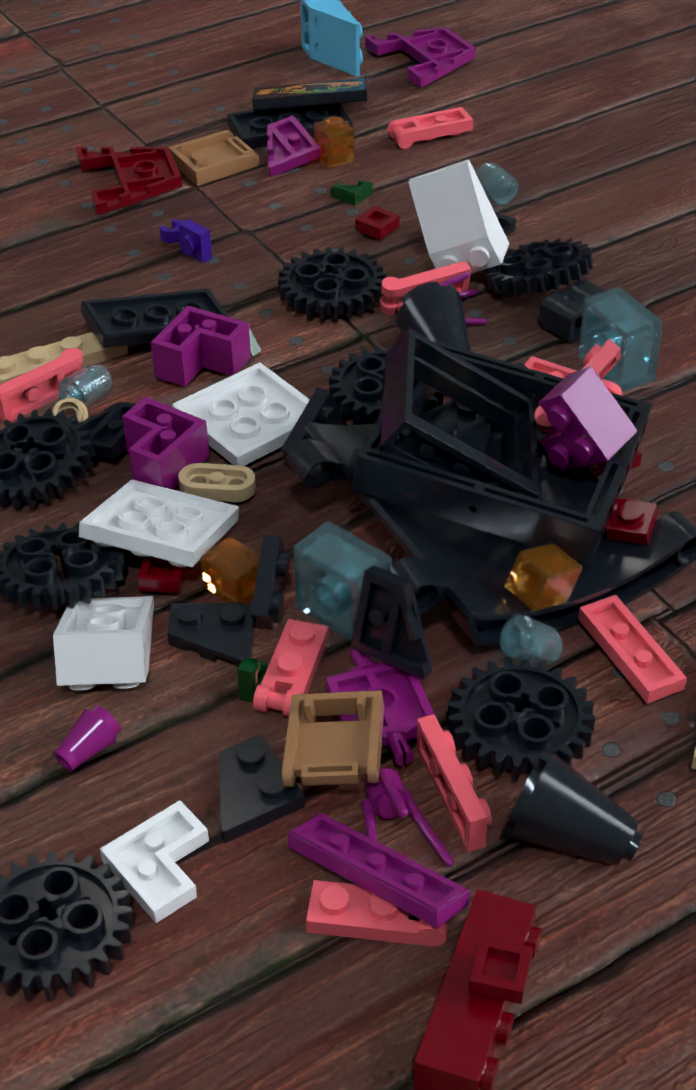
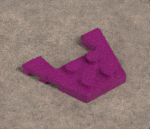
M446 27L413 31V36L406 37L401 36L397 32L387 33V39L375 40V35L365 36V47L377 56L402 49L412 59L420 62L421 64L407 68V78L420 88L475 58L476 47Z

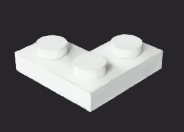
M179 800L100 848L101 858L104 864L110 865V871L115 876L120 875L122 877L123 886L152 920L158 923L197 898L196 885L175 862L209 842L208 829Z

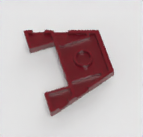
M76 147L77 159L81 170L113 166L120 184L118 187L91 191L92 202L97 215H102L182 187L181 174L169 147H131V152H115L113 147H102L101 152H88L87 147Z

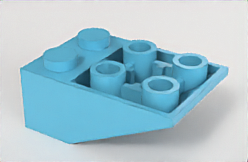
M300 0L303 50L313 60L351 75L360 76V65L363 63V55L360 49V39L363 37V30L360 22H357L340 0Z

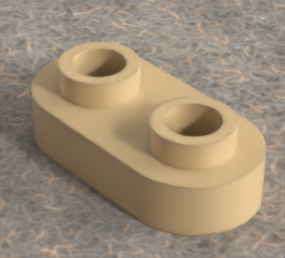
M193 463L182 468L178 475L180 492L215 501L240 503L251 498L256 491L255 474L250 468L245 466Z

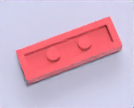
M617 595L579 607L578 620L647 704L685 690L687 677Z
M434 714L418 718L416 749L467 851L471 852L486 847L487 826L492 825V816L488 803L484 798L478 799L473 789V778L466 763L460 764L456 757L455 743L451 733L448 730H442Z

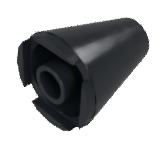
M438 281L428 282L417 286L402 298L404 304L399 312L396 308L394 315L395 322L403 334L410 328L432 342L437 341L471 351L461 296L452 284L447 283V287L440 286Z
M543 747L538 758L547 763L545 767L538 763L535 764L508 818L517 824L514 825L507 821L502 833L513 839L613 865H618L622 858L631 861L643 838L642 834L636 832L639 822L557 754Z

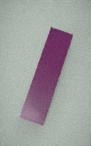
M322 813L288 833L289 848L435 928L444 924L469 905L470 890Z

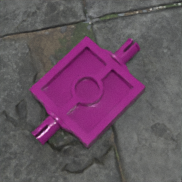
M352 648L350 656L356 667L347 673L325 677L327 693L382 690L384 702L382 746L388 745L397 765L403 766V759L407 765L414 759L407 740L417 738V719L435 715L418 677L387 663H374L369 655ZM358 714L336 715L338 721H359Z

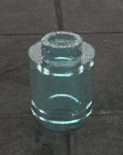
M486 163L477 170L476 175L485 194L494 202L504 205L516 196L519 188L518 180L497 164Z
M86 365L60 381L59 398L60 400L65 398L78 399L87 408L108 394L109 389L112 387L111 375L102 365Z
M517 615L509 619L500 635L501 648L506 655L520 661L528 659L529 663L537 666L541 661H546V665L552 664L559 658L562 652V639L556 629L525 615Z

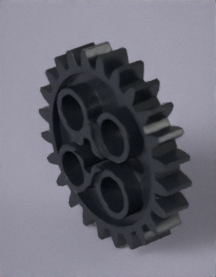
M561 238L554 242H549L546 239L543 242L534 241L525 246L519 245L517 250H507L501 265L484 270L486 284L489 290H494L495 294L503 292V296L514 292L515 297L522 293H527L528 296H531L533 293L544 294L551 289L559 290L560 285L570 286L572 285L571 280H582L581 275H588L589 270L593 269L591 248L588 247V244H582V241L573 243V239L562 242Z
M327 247L326 251L322 253L318 249H314L312 255L302 252L301 259L292 257L291 264H283V270H279L278 293H280L281 301H286L287 308L295 306V313L306 311L308 318L314 314H319L320 320H323L327 315H332V318L337 320L339 315L344 314L349 319L351 318V312L363 315L364 308L373 310L374 303H380L381 296H384L381 292L382 280L386 278V273L383 272L382 265H377V259L368 260L367 253L357 256L355 249L349 253H344L343 247L339 248L337 252H332L330 247Z
M392 345L388 347L387 351H382L379 346H375L372 353L363 348L361 349V356L350 353L349 361L339 360V367L332 368V376H329V391L339 409H342L343 417L353 415V423L355 424L362 420H366V424H374L378 421L380 412L383 409L386 353L393 347ZM436 390L423 412L443 405L446 395Z
M48 408L43 416H39L37 410H33L31 416L26 419L21 413L18 414L17 422L15 423L4 420L5 428L0 430V506L2 508L12 502L14 509L18 510L24 502H28L30 509H34L37 500L41 499L48 505L50 504V496L55 494L60 498L64 497L63 489L65 487L76 489L75 478H87L84 469L93 467L91 457L96 456L93 447L95 444L85 422H79L75 414L67 417L65 410H62L54 416L52 409Z
M61 523L58 529H52L49 525H44V531L42 532L29 529V536L15 535V543L4 542V551H0V596L6 595L8 603L19 600L20 608L34 603L35 611H39L45 605H51V609L56 611L60 604L65 603L72 609L75 607V601L78 600L90 604V596L105 597V588H117L116 581L123 580V571H126L124 549L115 546H99L92 540L79 537V523L72 528H66V524ZM52 550L58 551L62 573L66 578L64 582L59 578L57 563Z
M525 657L520 666H514L510 658H505L504 667L501 668L494 662L488 661L486 673L475 667L472 669V679L461 677L460 689L453 688L451 702H448V731L454 734L455 747H464L463 758L465 760L478 756L477 769L482 770L491 764L495 766V777H499L506 769L511 770L513 780L518 781L521 772H528L530 775L536 763L545 767L547 762L538 758L543 747L553 751L570 766H572V757L582 760L584 748L590 747L592 733L594 732L595 716L592 715L594 703L586 701V688L576 689V677L562 680L563 668L559 667L552 672L546 671V661H541L536 668L530 667L529 660Z
M50 850L46 862L39 863L37 857L34 854H30L28 859L29 866L22 868L17 863L11 862L10 869L12 875L5 877L0 874V982L3 983L5 994L8 996L12 995L21 986L26 1001H30L38 989L44 990L47 1002L52 1001L56 988L63 987L69 997H73L74 983L81 981L91 989L94 987L92 973L97 971L109 976L111 974L109 959L123 960L122 944L131 943L130 926L134 925L130 894L128 890H124L120 875L111 877L109 864L106 863L98 868L95 867L92 855L87 856L81 863H77L75 851L70 850L63 861H57L55 851Z

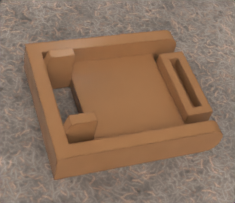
M229 130L169 147L178 169L197 186L255 168L260 162L259 155L237 136H233Z
M382 690L293 694L282 766L284 787H294L296 777H301L303 786L360 784L361 774H367L369 784L379 783L384 718ZM358 714L359 721L316 722L317 716Z

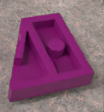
M293 115L267 125L268 171L270 177L322 157L321 147Z

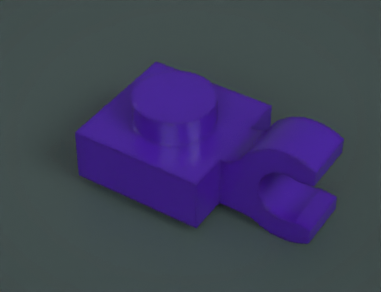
M177 219L171 220L172 229L165 226L159 227L160 239L162 241L179 243L181 252L201 263L212 259L210 230L189 219L183 222Z

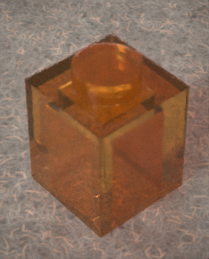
M332 116L326 118L325 121L314 123L315 141L321 147L322 157L318 159L327 168L354 162V129L342 117Z
M229 536L201 556L203 586L227 603H248L254 596L260 555Z
M554 543L519 552L505 587L529 608L537 611L567 602L583 567Z

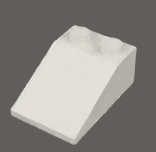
M469 159L409 180V187L428 254L436 269L466 261L471 268V273L502 264L509 241Z
M154 596L90 598V604L78 600L75 601L74 608L70 609L67 606L53 634L57 686L69 685V688L72 690H88L94 688L95 684H113L115 688L128 689L138 686L139 683L146 682L150 665Z

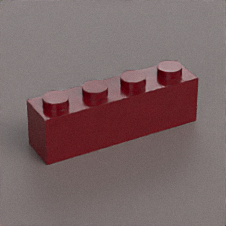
M477 889L414 1061L413 1090H493L500 1065V1059L493 1057L497 1044L507 1046L515 1014L508 1012L511 1002L468 993L469 979L480 936L533 947L532 958L535 959L542 934V928L534 926L536 905Z

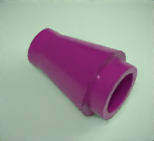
M95 705L91 710L84 709L63 742L53 752V755L65 769L72 772L80 764L115 743V736L121 731L120 725L106 709L99 705Z

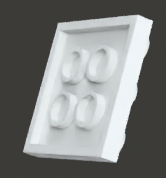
M259 362L173 403L172 407L206 420L208 445L232 465L245 466L283 446L310 399Z
M132 479L80 521L79 537L92 540L99 546H115L130 550L136 556H153L168 560L174 566L193 567L238 521L240 507Z

